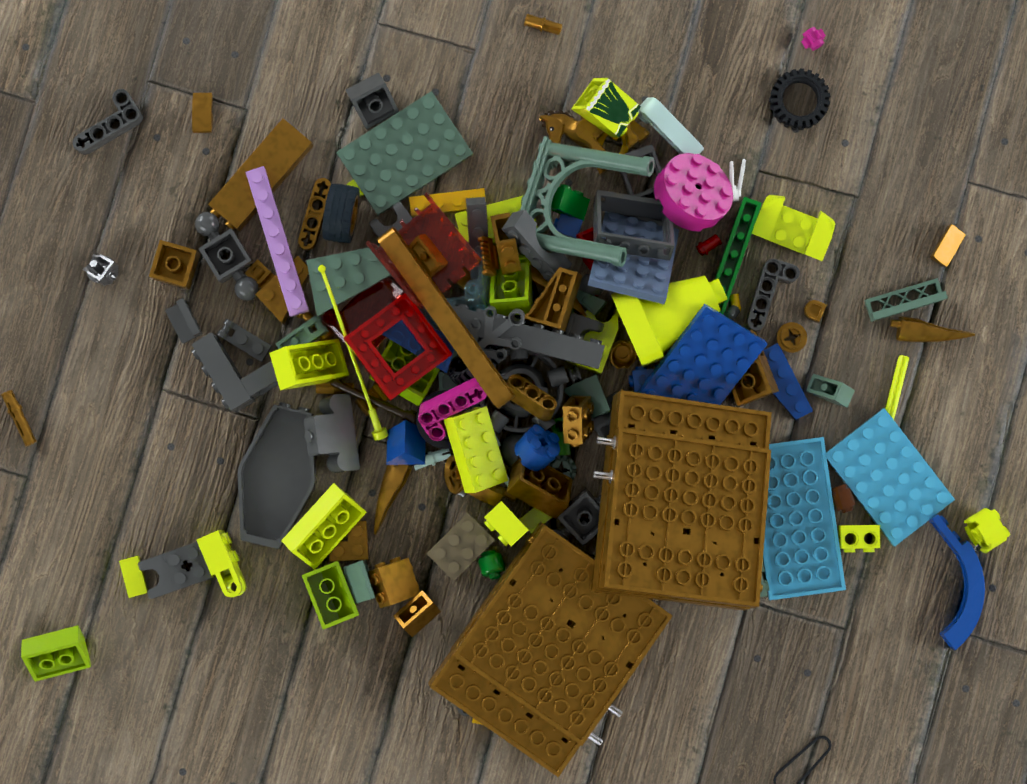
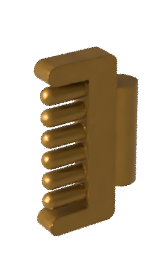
M479 237L480 245L485 246L480 248L482 250L481 254L484 255L482 259L486 260L482 261V264H484L483 269H486L482 271V274L490 277L497 275L496 270H499L497 247L493 246L492 238Z

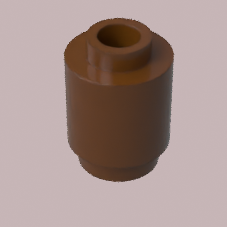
M847 484L832 488V496L837 511L842 510V513L854 510L853 506L856 503Z

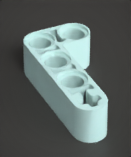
M646 98L640 105L641 108L638 110L639 114L637 117L644 123H649L679 154H700L704 150V147L656 98Z

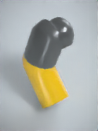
M739 294L730 295L731 307L728 311L724 312V316L731 320L736 319L741 312Z

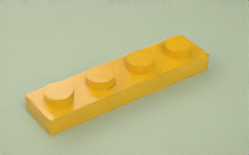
M480 188L409 197L411 217L466 211V198L485 197V189Z

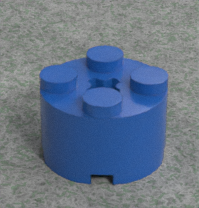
M535 424L516 442L514 447L515 454L520 456L522 459L521 463L526 468L532 471L544 470L559 455V437L557 434L551 433L548 430L545 431L540 425Z

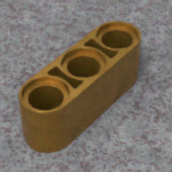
M518 374L509 376L507 385L515 395L511 400L542 421L551 420L557 407L556 400Z

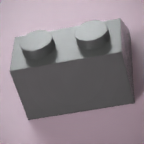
M379 72L345 90L365 129L399 112Z

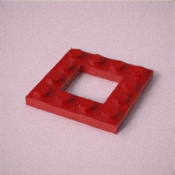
M406 292L343 338L390 401L452 355ZM402 320L424 349V352L394 373L372 344V341Z

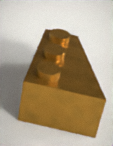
M297 256L293 260L302 289L304 290L310 279L308 267ZM276 275L255 295L284 325L289 312L278 276Z
M559 267L545 286V290L534 302L533 307L526 313L525 319L565 332L582 275L578 272Z

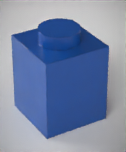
M561 214L559 219H555L554 226L561 234L576 238V235L580 232L583 220Z

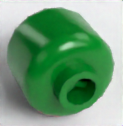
M496 550L482 553L478 560L482 576L489 577L490 580L500 578L506 569L502 554L496 552Z

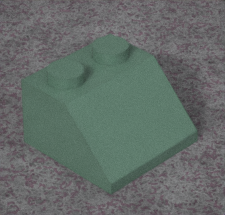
M366 560L342 567L343 575L355 604L375 598V592L369 580V568Z

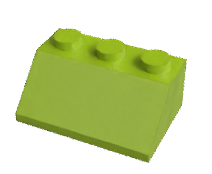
M338 561L302 575L323 630L359 616Z
M78 625L22 640L21 658L35 682L91 667L85 637Z

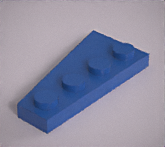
M402 320L382 334L417 356L424 352V349ZM434 329L453 355L454 348L443 332ZM452 355L436 367L447 373Z
M777 343L763 350L779 392L773 393V395L795 420L812 412L813 410L779 344Z

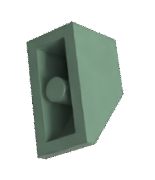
M813 374L806 392L833 404L848 408L855 390L843 382Z

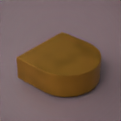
M817 300L809 301L804 307V314L807 318L819 323L827 305Z

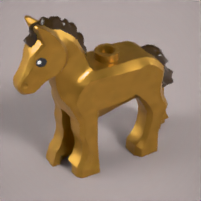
M550 110L539 117V120L543 122L542 127L547 129L549 138L553 143L561 144V138L565 134L580 147L606 151L597 141L605 132L582 116V119L577 121L568 112ZM635 120L628 124V129L624 134L626 146L630 149L637 142L641 143L650 135L649 131ZM597 168V171L601 176L607 169Z

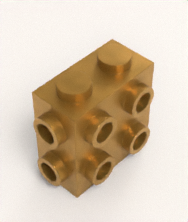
M572 395L563 405L564 444H570L573 447L581 446L589 438L590 434L593 433L594 421H591V414L594 412V403L591 402V396Z
M400 556L390 559V564L387 565L385 562L374 565L375 569L368 571L369 580L373 586L375 598L380 608L391 606L415 597L420 593L409 557L402 560Z

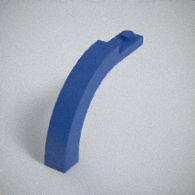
M935 515L929 521L955 554L962 569L964 579V593L960 608L952 622L939 633L951 649L956 650L971 635L980 618L985 599V581L981 563L970 542L962 541L960 543L961 539L955 531L951 532L948 528V521L942 515Z

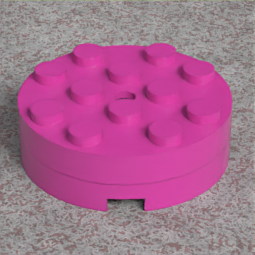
M684 153L675 156L658 174L654 183L655 199H659L664 207L663 214L677 226L690 231H701L704 228L710 227L711 229L729 211L733 202V190L726 174L717 163L700 154Z

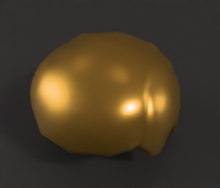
M619 340L612 345L608 356L612 365L617 369L629 368L636 361L637 353L630 341Z

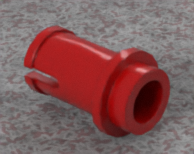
M714 234L704 242H699L696 248L699 254L703 256L708 255L709 251L722 243L720 238Z

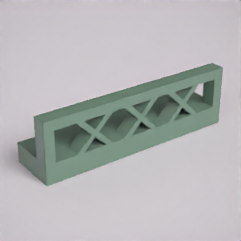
M936 278L864 300L870 321L873 322L937 303L948 297L946 291L942 292L939 280ZM934 284L937 294L928 295L925 293L927 285ZM910 290L920 293L917 300L911 301L906 298ZM895 295L902 300L899 305L892 306L888 303L890 297ZM878 301L884 305L880 311L873 312L870 302Z

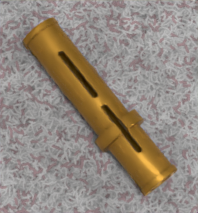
M13 390L1 394L8 408L7 412L13 418L25 447L36 443L37 440L23 414V407L19 405Z

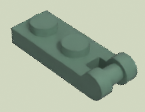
M316 315L275 344L280 349L285 346L312 343L326 335L329 330L326 326H323L322 318ZM314 325L317 329V331L313 332L311 329V327H313Z

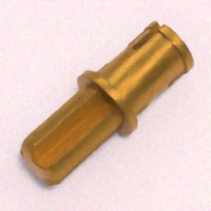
M528 13L526 15L524 26L539 29L540 32L546 31L560 35L562 24L546 20V17L540 18Z
M330 383L316 384L317 394H347L331 386ZM345 383L351 387H354V383Z

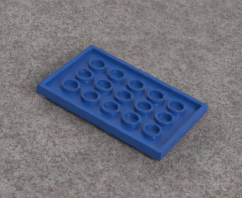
M704 304L637 393L721 405L767 346V342Z

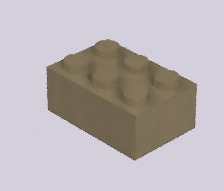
M467 513L426 554L455 581L495 539Z

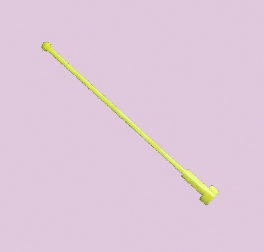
M320 265L318 271L322 274L341 331L345 337L347 333L325 273L326 267ZM346 343L369 407L368 413L374 427L372 436L375 441L388 437L387 429L380 424L376 409L372 407L354 353Z

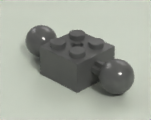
M211 212L201 213L195 220V228L199 234L208 236L210 242L199 248L200 252L220 283H224L233 277L236 281L234 290L237 297L244 301L253 300L256 297L255 294L259 291V285L252 277L245 276L243 271L252 266L254 262L232 228L220 235L218 232L220 223L217 216ZM225 253L231 254L228 260L224 259Z
M585 488L569 502V506L557 517L565 526L561 530H552L567 541L573 534L584 546L598 533L601 495L595 498ZM581 514H588V519H581Z

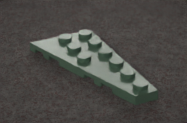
M415 238L404 241L409 246ZM381 245L306 260L317 317L333 308L318 267L320 265L326 267L325 273L336 305L339 306L344 301L353 298L398 271Z

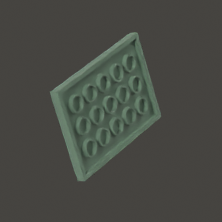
M432 91L336 152L377 216L473 156V152Z

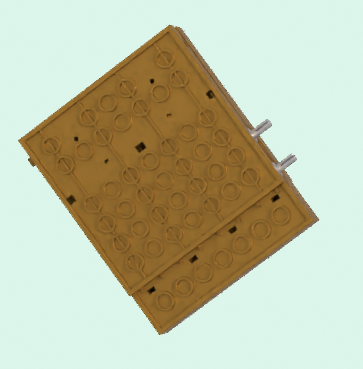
M623 390L613 395L609 435H607V438L597 437L598 440H605L606 442L596 441L597 444L606 445L604 472L594 471L593 473L603 475H593L594 478L603 479L592 591L735 610H748L759 607L760 592L763 589L761 577L771 460L769 440L772 412Z
M540 522L456 640L451 651L428 684L438 694L559 777L580 746H583L588 738L597 745H601L603 740L592 733V731L607 710L618 717L621 716L620 714L623 712L612 704L673 615L649 598L592 591L595 560Z

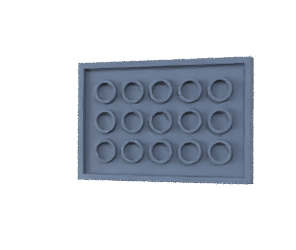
M605 211L602 232L663 242V228L655 222H645L638 220L636 217H627ZM674 228L675 246L670 261L627 254L624 266L618 267L612 263L593 260L588 286L665 305L679 229Z

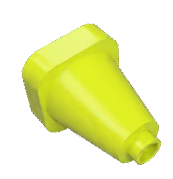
M706 276L670 282L665 305L616 292L611 294L643 367L664 358L663 353L673 346L704 304L720 312L719 303L728 300L719 279L708 282Z

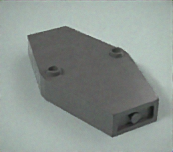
M282 402L279 405H273L238 467L240 540L276 549L282 548L284 543L281 540L294 527L312 496L317 483L316 456L308 455L304 436V419L314 416V414L309 413L310 409L298 407V410L290 408V404Z

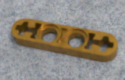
M326 178L316 180L298 238V243L304 250H312L317 243L323 222L326 199L331 185L330 181ZM323 182L328 187V189H324L322 193L323 196H326L325 199L320 196H315L316 193L320 195L321 189L318 186L322 185ZM316 200L322 201V209H313V202ZM309 219H317L318 225L315 228H309L307 225ZM305 230L309 232H315V235L310 234V240L312 241V244H308L307 246H305V243L302 242V240L307 239L308 233L305 232Z

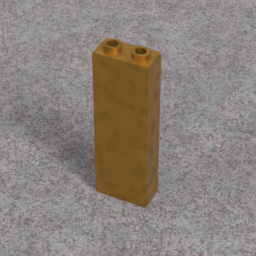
M282 118L208 204L212 208L210 212L216 215L218 219L223 217L226 220L224 223L226 226L233 230L236 228L240 232L257 213L246 172L264 166L272 192L274 193L314 145Z

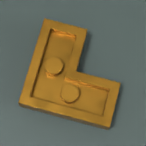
M359 521L350 530L348 541H341L329 554L330 561L369 559L367 521Z

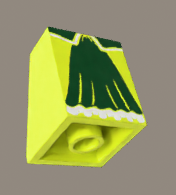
M593 78L571 109L609 136L619 138L626 133L628 124L636 119L641 106L610 79Z

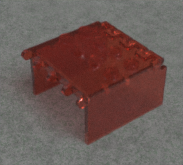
M426 192L424 196L431 204L422 212L416 207L414 210L418 215L407 224L403 220L399 221L403 227L398 232L408 246L418 235L426 234L448 261V264L431 277L443 294L451 287L447 282L449 279L455 284L466 275L463 270L464 267L470 272L482 259L434 199ZM367 241V246L411 301L423 309V304L384 249Z

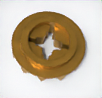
M795 322L782 325L776 334L777 343L782 350L788 353L800 351L807 343L806 330ZM789 331L792 335H799L794 339V345L791 340H784L789 336Z

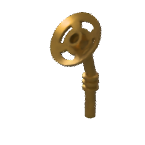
M452 455L448 457L445 463V482L451 493L459 494L463 490V484L461 485L462 481L457 464L451 469L455 461V457ZM499 484L495 486L504 489V497L513 502L515 501L516 497L507 493L506 488Z

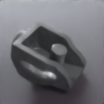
M93 254L90 263L82 269L87 273L91 281L103 286L112 284L118 276V265L110 257L103 256L102 254Z

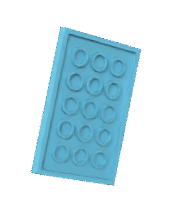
M885 408L873 415L824 454L827 456L829 464L842 481L847 484L848 488L851 489L852 494L876 525H880V530L894 547L955 500Z

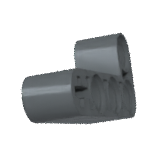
M118 89L113 93L112 99L119 111L74 137L73 147L79 153L88 155L142 122L143 115L134 99L126 90ZM127 96V100L124 103H119L120 97ZM131 112L137 113L134 119L128 118ZM119 121L120 126L117 129H112L113 123ZM99 131H103V137L96 139V134ZM83 141L85 142V143H84V144H85V147H84V148H82V144H81Z
M769 259L765 262L761 269L745 322L746 328L749 331L758 332L763 328L777 282L791 284L796 281L800 276L797 266L777 259ZM768 264H773L776 267L775 273H770L767 270ZM786 270H792L794 272L793 279L787 278L785 274ZM763 282L770 284V291L762 289L761 285ZM757 300H762L765 303L764 309L757 308ZM757 314H763V316L759 315L757 318V323H759V325L753 327V323L751 321H753L756 318Z

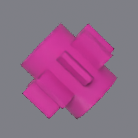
M812 27L802 34L804 38L801 42L805 49L811 48L814 51L824 45L823 40L826 35L822 29L816 30L815 27Z

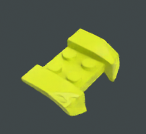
M768 195L761 207L752 234L823 261L832 239L835 221L821 210L818 218L784 206L785 196Z

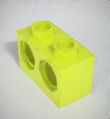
M838 525L840 549H844L845 553L855 552V549H863V552H875V548H880V525ZM848 533L852 534L854 538L851 544H847L845 541V536ZM867 533H870L873 537L870 544H867L864 540Z

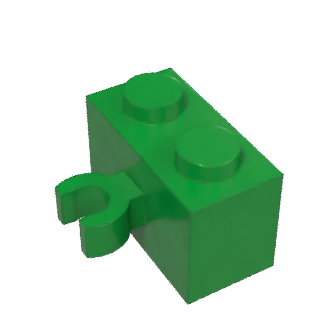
M560 184V187L557 188L554 194L551 211L559 215L564 214L584 221L590 199L584 197V193L576 190L572 191L570 186Z

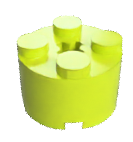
M983 508L964 520V523H967V526L964 528L969 539L975 546L979 544L982 547L980 551L983 553H987L999 546L1010 536L1009 530L1002 525L999 520L1000 515L995 509Z

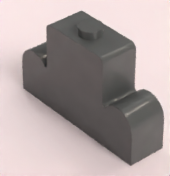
M336 394L322 398L319 408L324 415H315L304 419V436L308 455H329L327 467L333 473L360 470L350 394Z

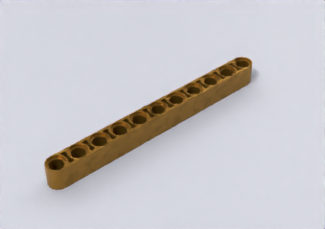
M391 227L377 239L379 244L489 399L498 409L515 397L512 390L399 232L394 227Z

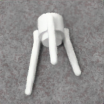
M745 159L742 160L738 186L734 185L733 161H730L729 170L733 202L739 201V197H741Z

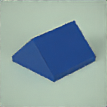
M404 420L387 431V465L425 464L426 441L420 435L417 425Z

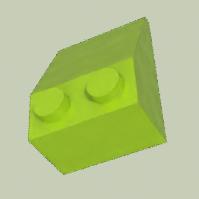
M519 255L521 271L503 275L498 257L499 270H496L497 275L491 277L490 306L496 308L497 314L509 316L512 310L521 309L526 315L533 306L531 262L525 255Z

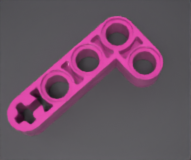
M472 378L423 402L419 407L418 421L430 439L441 441L446 435L444 419L483 401L487 394L477 380Z

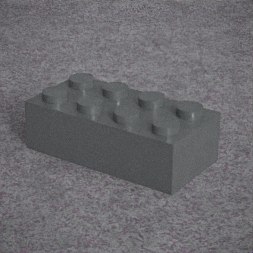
M211 332L192 343L194 349L191 351L193 355L203 363L201 367L203 372L214 381L211 385L216 393L222 395L223 399L221 402L227 410L229 409V411L237 413L256 402L254 398L249 396L240 381L242 376L217 335Z

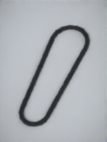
M818 736L776 772L773 783L777 784V776L817 740H827L828 749L798 781L797 784H801L831 750L832 745L829 738Z

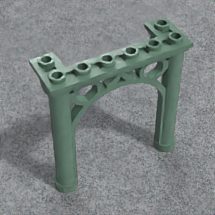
M544 136L542 143L538 147L537 159L533 162V172L527 181V190L522 197L520 211L526 210L533 219L538 215H544L545 222L536 228L537 241L543 250L608 262L614 266L623 267L627 257V249L625 247L572 238L558 232L551 218L552 200L561 182L576 170L596 167L650 177L654 171L655 160L649 156L637 157L553 143L548 137ZM560 164L561 172L556 176H549L550 169L553 170L554 167L557 168V165ZM545 178L551 182V184L548 183L547 186L542 188ZM538 199L541 200V206L544 210L536 208ZM549 228L555 236L542 233Z

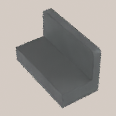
M182 298L176 301V305L166 309V313L181 343L184 344L203 333L187 301Z

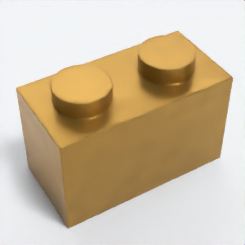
M422 590L393 616L403 629L413 637L441 613V610Z

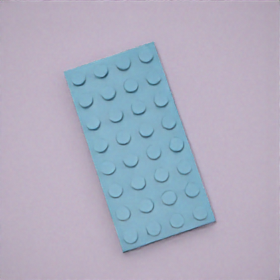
M824 437L769 444L771 460L763 551L765 579H767L769 591H767L768 600L846 590L827 456L824 455L826 454Z

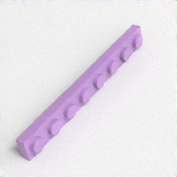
M262 166L247 171L246 176L289 315L293 317L308 312V305L266 169Z

